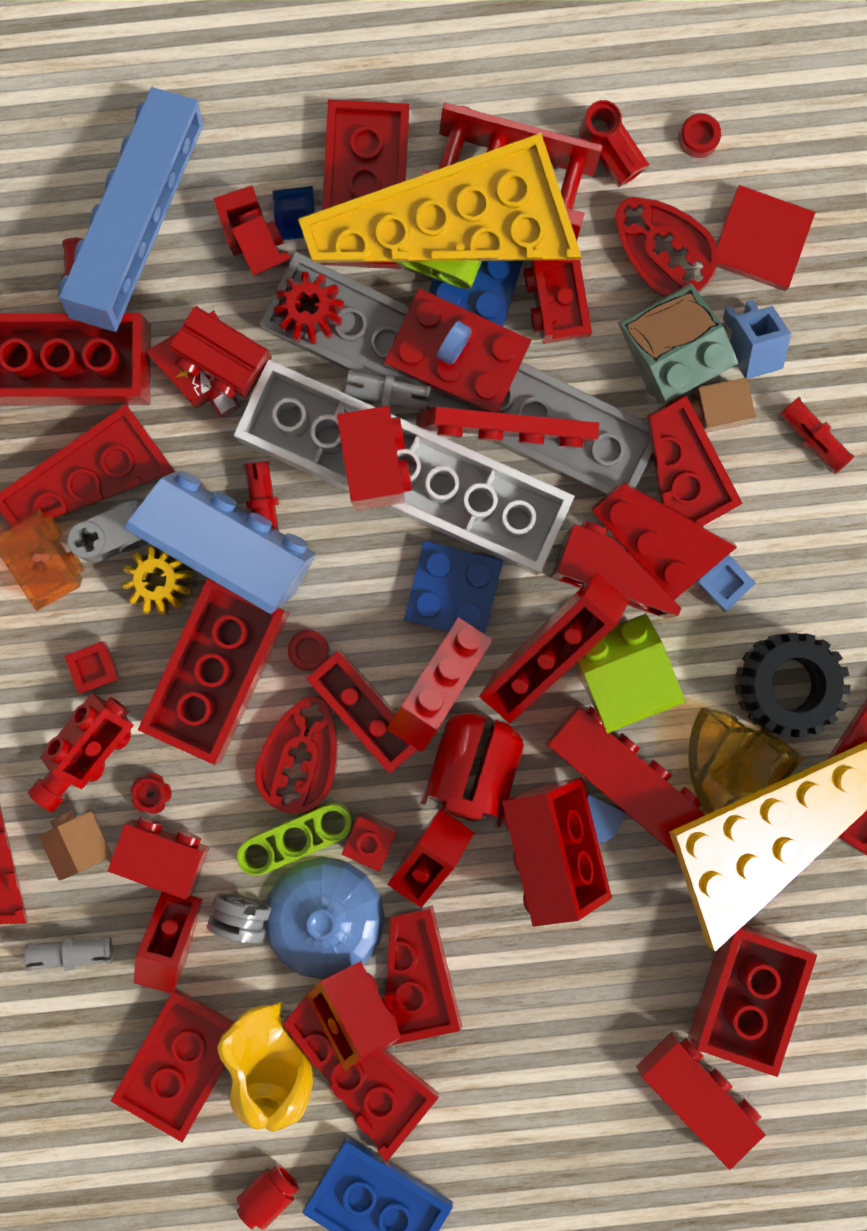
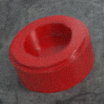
M697 113L688 117L679 132V144L682 150L694 158H703L713 153L721 139V127L718 121L705 113Z
M304 630L294 635L289 642V659L295 667L301 670H316L329 658V643L319 632Z

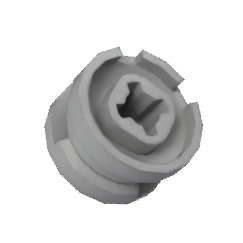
M226 893L216 894L212 905L216 909L215 914L210 916L207 929L215 935L246 943L263 942L266 932L263 928V923L269 919L272 908L266 903L245 896Z

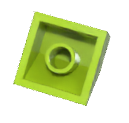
M646 613L618 624L575 664L577 674L607 734L685 703L682 690L663 642Z

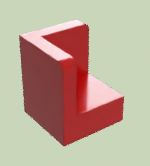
M253 185L213 198L233 256L243 254L232 231L233 228L239 226L236 218L259 208L262 214Z

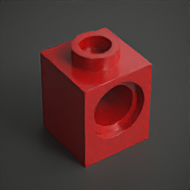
M361 811L341 855L380 872L397 834L398 827Z

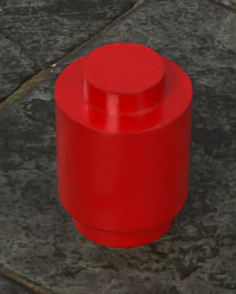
M276 1164L272 1169L266 1168L237 1197V1202L240 1206L236 1210L237 1214L250 1229H254L257 1226L265 1230L294 1201L293 1195L299 1190V1186L291 1174L281 1165Z

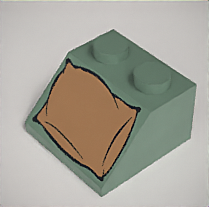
M693 284L680 288L618 322L649 394L665 403L739 364L723 325Z

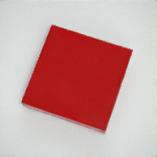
M739 185L735 191L716 245L718 253L717 267L786 291L790 286L816 212Z

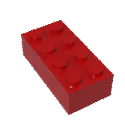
M0 313V406L150 405L151 357L147 350L151 349L150 323L141 313H124L117 331L114 332L70 319L67 313Z
M207 577L138 731L213 765L222 762L289 612L278 608L272 614H269Z

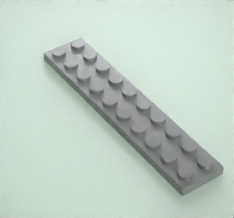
M295 251L277 290L290 292L286 279L291 277L298 285L302 283L301 273L304 271L308 272L311 283L315 281L319 274H323L326 277L325 287L336 284L339 288V293L335 298L343 300L345 308L336 313L342 318L343 322L341 326L328 324L332 332L330 339L325 338L320 331L316 333V344H310L307 333L297 343L292 339L293 329L288 332H282L279 327L283 318L276 317L273 308L283 303L277 300L274 294L259 324L260 327L348 371L354 370V372L386 378L387 374L394 375L395 380L427 386L384 365L410 307L320 263H314L312 259ZM308 302L302 305L303 311H308L311 315L317 311L315 305L311 306ZM523 362L499 413L600 422L598 440L584 442L583 448L558 447L559 440L544 439L543 445L518 443L519 437L504 436L503 441H493L604 496L622 481L636 488L653 453L647 422ZM431 388L429 398L412 395L413 399L428 401L427 409L443 407L481 411Z

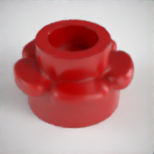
M155 773L147 774L145 778L140 777L136 779L131 787L134 807L140 812L146 811L149 814H157L163 811L166 807L165 803L170 801L172 795L170 785L164 783L163 777ZM149 790H153L155 792L153 798H150L147 795Z

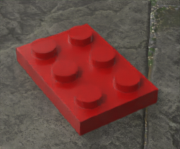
M419 288L384 365L481 411L499 413L531 344V339ZM457 321H460L470 327L472 333L454 364L448 365L437 358V353L451 328Z
M176 988L174 994L169 996L110 1101L183 1143L226 1067L219 1057L217 1046L221 1035L230 1029L234 1021Z

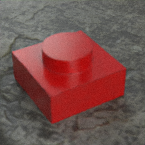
M106 641L64 656L78 695L121 680Z

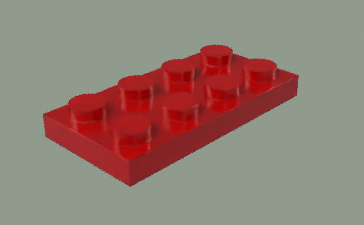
M328 99L322 210L406 181L410 113L408 103ZM393 262L320 263L327 266L401 269V265Z

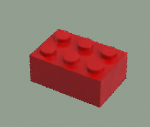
M582 777L538 785L502 801L504 807L503 821L505 827L510 832L514 848L513 862L516 870L520 873L524 889V907L530 914L533 927L579 921L612 899Z
M743 925L715 952L688 1035L696 1050L778 1077L817 954L805 945Z

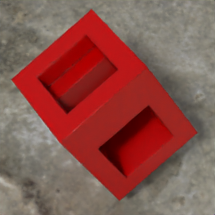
M259 208L236 218L239 226L233 228L232 231L253 276L291 259L288 251L280 254L277 246L284 244L274 220L268 223L265 222Z

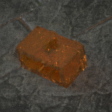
M40 509L31 512L0 530V557L36 611L79 588L83 579L81 573L84 572L79 558L72 551L66 552L58 538L62 537V533L55 520L50 515L44 517ZM36 550L40 555L46 553L50 555L47 566L42 560L35 562L32 559Z

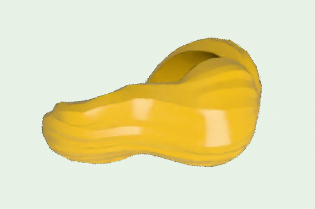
M283 1002L257 1006L247 1010L238 1017L230 1029L221 1035L217 1046L219 1057L232 1077L230 1104L233 1113L239 1121L256 1130L265 1128L270 1132H275L297 1123L307 1108L312 1092L313 1072L310 1061L283 1025L281 1019Z

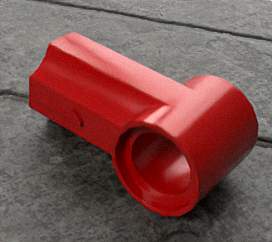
M608 100L594 102L587 109L580 124L579 136L590 142L603 145L599 159L619 188L649 167V163L622 124V115L619 108ZM591 120H604L609 127V131H597L592 126Z

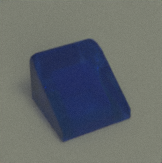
M313 186L273 191L274 220L282 240L304 238L298 219L316 213Z

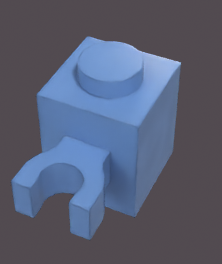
M754 300L746 302L744 314L740 315L735 312L733 306L725 307L723 321L732 330L730 344L739 363L737 366L744 378L747 377L749 379L783 369L791 332L775 308L770 306L758 310Z

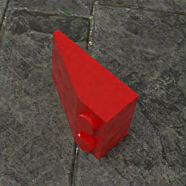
M583 521L582 525L577 526L574 524L566 532L550 578L581 588L598 573L629 600L628 606L664 619L679 616L681 607L614 538L605 535L606 528Z

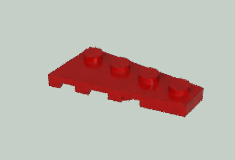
M125 404L1 491L0 512L17 533L176 471L130 407Z
M434 407L416 413L417 426L428 431H437V436L459 438L463 436V433L478 434L479 440L503 441L504 436L519 437L518 443L543 445L544 439L559 440L558 447L583 448L584 442L598 440L600 422Z
M305 995L286 1018L283 1025L313 1066L321 1071L330 1083L329 1087L339 1100L342 1099L354 1115L355 1122L364 1134L367 1133L378 1147L377 1151L387 1163L438 1100L439 1092L387 1050L345 1071Z

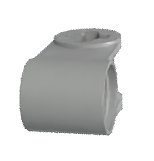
M132 500L118 504L100 515L73 526L67 539L72 553L86 562L99 563L120 553L132 551L148 544V542L124 529L127 521L140 506L139 502ZM89 534L97 538L93 542L94 549L92 551L82 547L88 543L86 536Z

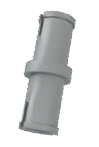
M349 370L347 381L363 384L364 387L359 388L346 385L345 394L355 398L380 402L381 407L394 405L419 411L427 410L428 401L413 399L412 395L429 398L431 386L395 380L394 375L387 374L386 378Z
M110 936L75 941L74 937H64L63 942L26 944L24 953L26 970L64 967L65 971L75 970V967L79 965L112 964V938Z

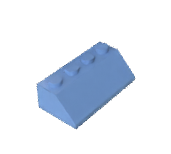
M182 471L174 472L160 478L127 521L124 529L269 614H272L296 594L317 554L307 548L308 544L306 541L296 535L289 533L284 535L278 530L271 528L272 522L257 513L248 514L236 507L237 503L233 498L220 492H210L200 486L201 481L197 477Z

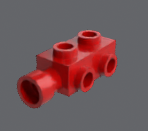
M91 693L85 702L76 708L72 718L59 734L50 740L45 751L40 756L49 773L44 779L38 778L29 789L28 795L42 808L55 812L64 801L65 796L63 794L71 784L82 790L88 782L97 781L105 770L104 762L114 749H123L130 740V730L134 725L127 718L130 712L128 708L113 697H109L105 701Z

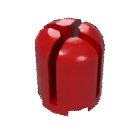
M462 713L452 716L445 725L421 804L425 806L429 798L443 803L441 810L447 814L472 822H476L477 819L481 820L482 816L496 819L494 827L501 828L504 811L502 801L509 799L524 748L523 738L509 724L497 719L495 720L490 729L469 800L462 797L486 716L476 713Z

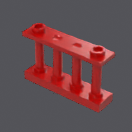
M444 102L439 135L448 137L439 169L458 163L464 141L488 148L487 152L541 133L552 166L567 169L560 192L577 241L585 213L573 210L582 174L594 177L603 145L590 142L584 138H574L479 112L466 106H457ZM423 169L421 175L427 174L432 171Z

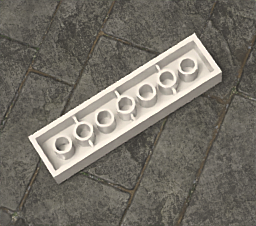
M268 359L233 436L245 446L349 492L336 414L376 407ZM401 419L405 449L397 450L398 461H408L412 491L404 492L405 503L385 506L384 508L534 575L540 574L575 496Z

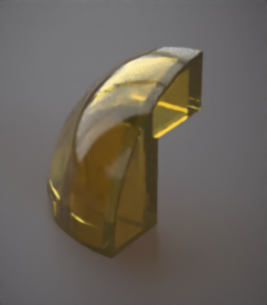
M709 708L700 709L692 727L688 747L691 781L700 803L708 814L788 778L803 759V756L765 730L760 729L756 732L744 726L737 720L736 716Z

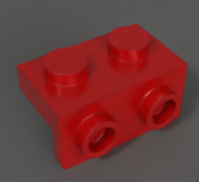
M530 260V267L524 268V280L527 293L534 292L536 308L530 309L533 332H541L542 344L591 336L592 328L580 260Z

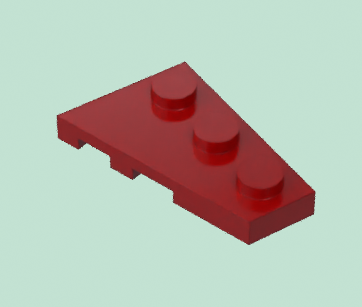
M686 395L676 398L647 415L660 500L663 504L702 526L743 504Z
M624 481L592 507L594 514L673 600L678 598L737 548L735 543L709 531L701 524L668 508L662 502Z
M433 905L393 914L390 917L387 957L388 976L384 1005L395 1016L398 1031L402 1037L392 1045L461 1031L463 1026Z

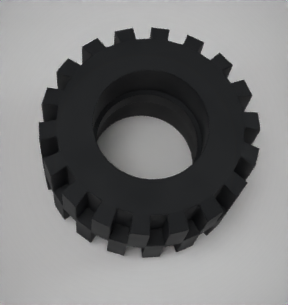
M807 633L776 634L769 636L766 640L758 641L753 645L754 649L751 652H746L742 660L745 661L743 667L737 668L736 676L740 677V685H735L736 694H741L742 701L738 702L741 709L749 713L747 718L753 724L760 725L762 730L786 737L804 738L808 737V734L817 735L825 731L823 726L833 725L838 720L835 716L836 712L844 711L848 704L842 701L843 694H850L851 685H844L843 677L850 675L848 668L841 667L839 661L843 659L838 651H831L829 649L831 644L824 639L817 640L815 635ZM788 660H795L801 663L808 671L811 679V690L807 700L801 706L792 710L783 708L776 701L772 692L773 675L776 669Z

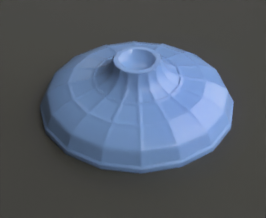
M323 857L300 862L280 876L267 897L266 904L272 908L269 919L264 921L268 944L281 963L301 976L323 980L359 962L364 964L369 960L381 941L385 916L380 894L365 873L346 861Z

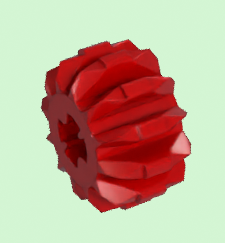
M304 271L301 273L302 283L298 285L291 277L286 279L290 292L277 290L275 296L283 304L274 307L273 312L276 317L283 318L279 324L282 332H288L293 329L292 339L297 343L307 333L309 342L313 345L317 343V332L321 331L327 339L332 337L328 324L341 326L342 318L336 312L343 310L345 305L343 300L335 298L339 293V288L336 284L325 287L326 277L323 274H319L315 281L311 283L308 272ZM308 302L311 306L315 305L317 311L311 315L308 311H303L302 305Z

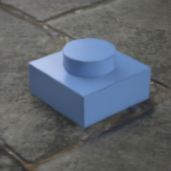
M728 555L701 577L696 584L725 612L756 582Z

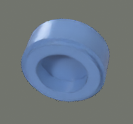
M457 321L443 341L437 353V358L448 365L454 364L471 336V328Z

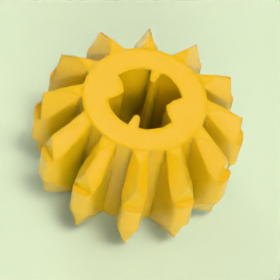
M153 545L148 546V560L141 553L135 552L133 559L138 564V567L125 566L123 569L126 574L134 575L133 580L122 583V588L125 590L136 589L128 600L130 604L136 605L143 601L142 612L146 614H151L156 605L160 615H167L169 610L168 601L172 606L180 609L183 603L177 594L180 592L185 595H191L192 589L183 586L182 581L192 579L194 577L193 572H179L185 564L177 559L172 561L173 557L163 551L159 555L158 549ZM163 570L164 573L161 574V577L166 578V584L164 587L157 586L153 591L152 588L155 584L150 583V577L152 574L159 575Z

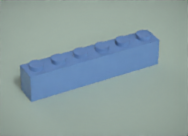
M151 87L145 102H141L138 105L135 125L130 136L127 135L123 139L119 162L115 170L112 169L108 173L105 193L101 203L94 206L90 216V228L84 240L81 239L76 246L75 262L69 275H65L59 285V299L70 319L114 332L117 331L204 126L197 99Z

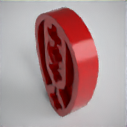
M631 197L620 203L615 216L620 240L636 272L655 293L666 297L688 284H693L700 293L708 286L717 269L718 253L715 240L707 228L689 214L658 200ZM642 208L644 210L641 214L642 219L650 231L648 232L641 225L638 226L635 223L629 227L626 226L628 218L625 212L628 209L636 212ZM669 235L673 237L671 241L673 250L678 253L683 249L687 250L688 253L685 257L687 263L692 267L698 263L701 264L703 267L700 270V274L703 279L699 282L694 279L688 283L685 282L683 279L686 273L681 266L677 265L673 269L668 266L671 258L667 252L662 251L658 255L654 253L657 248L654 241L655 238L660 236L662 239H666Z
M319 696L303 698L288 710L272 729L261 750L255 768L256 785L263 799L279 811L293 814L309 811L318 806L327 797L333 786L338 759L337 730L331 708L323 698ZM312 703L319 704L318 711L324 714V718L322 721L316 720L313 726L310 727L308 735H306L308 724H306L307 717L301 715L302 709L310 708ZM301 742L307 744L306 751L312 753V759H305L301 765V771L307 773L306 779H299L295 785V791L301 793L300 799H293L290 804H286L283 802L284 795L278 793L279 787L285 788L290 781V776L284 773L285 767L291 768L296 761V756L290 754L291 747L297 748Z

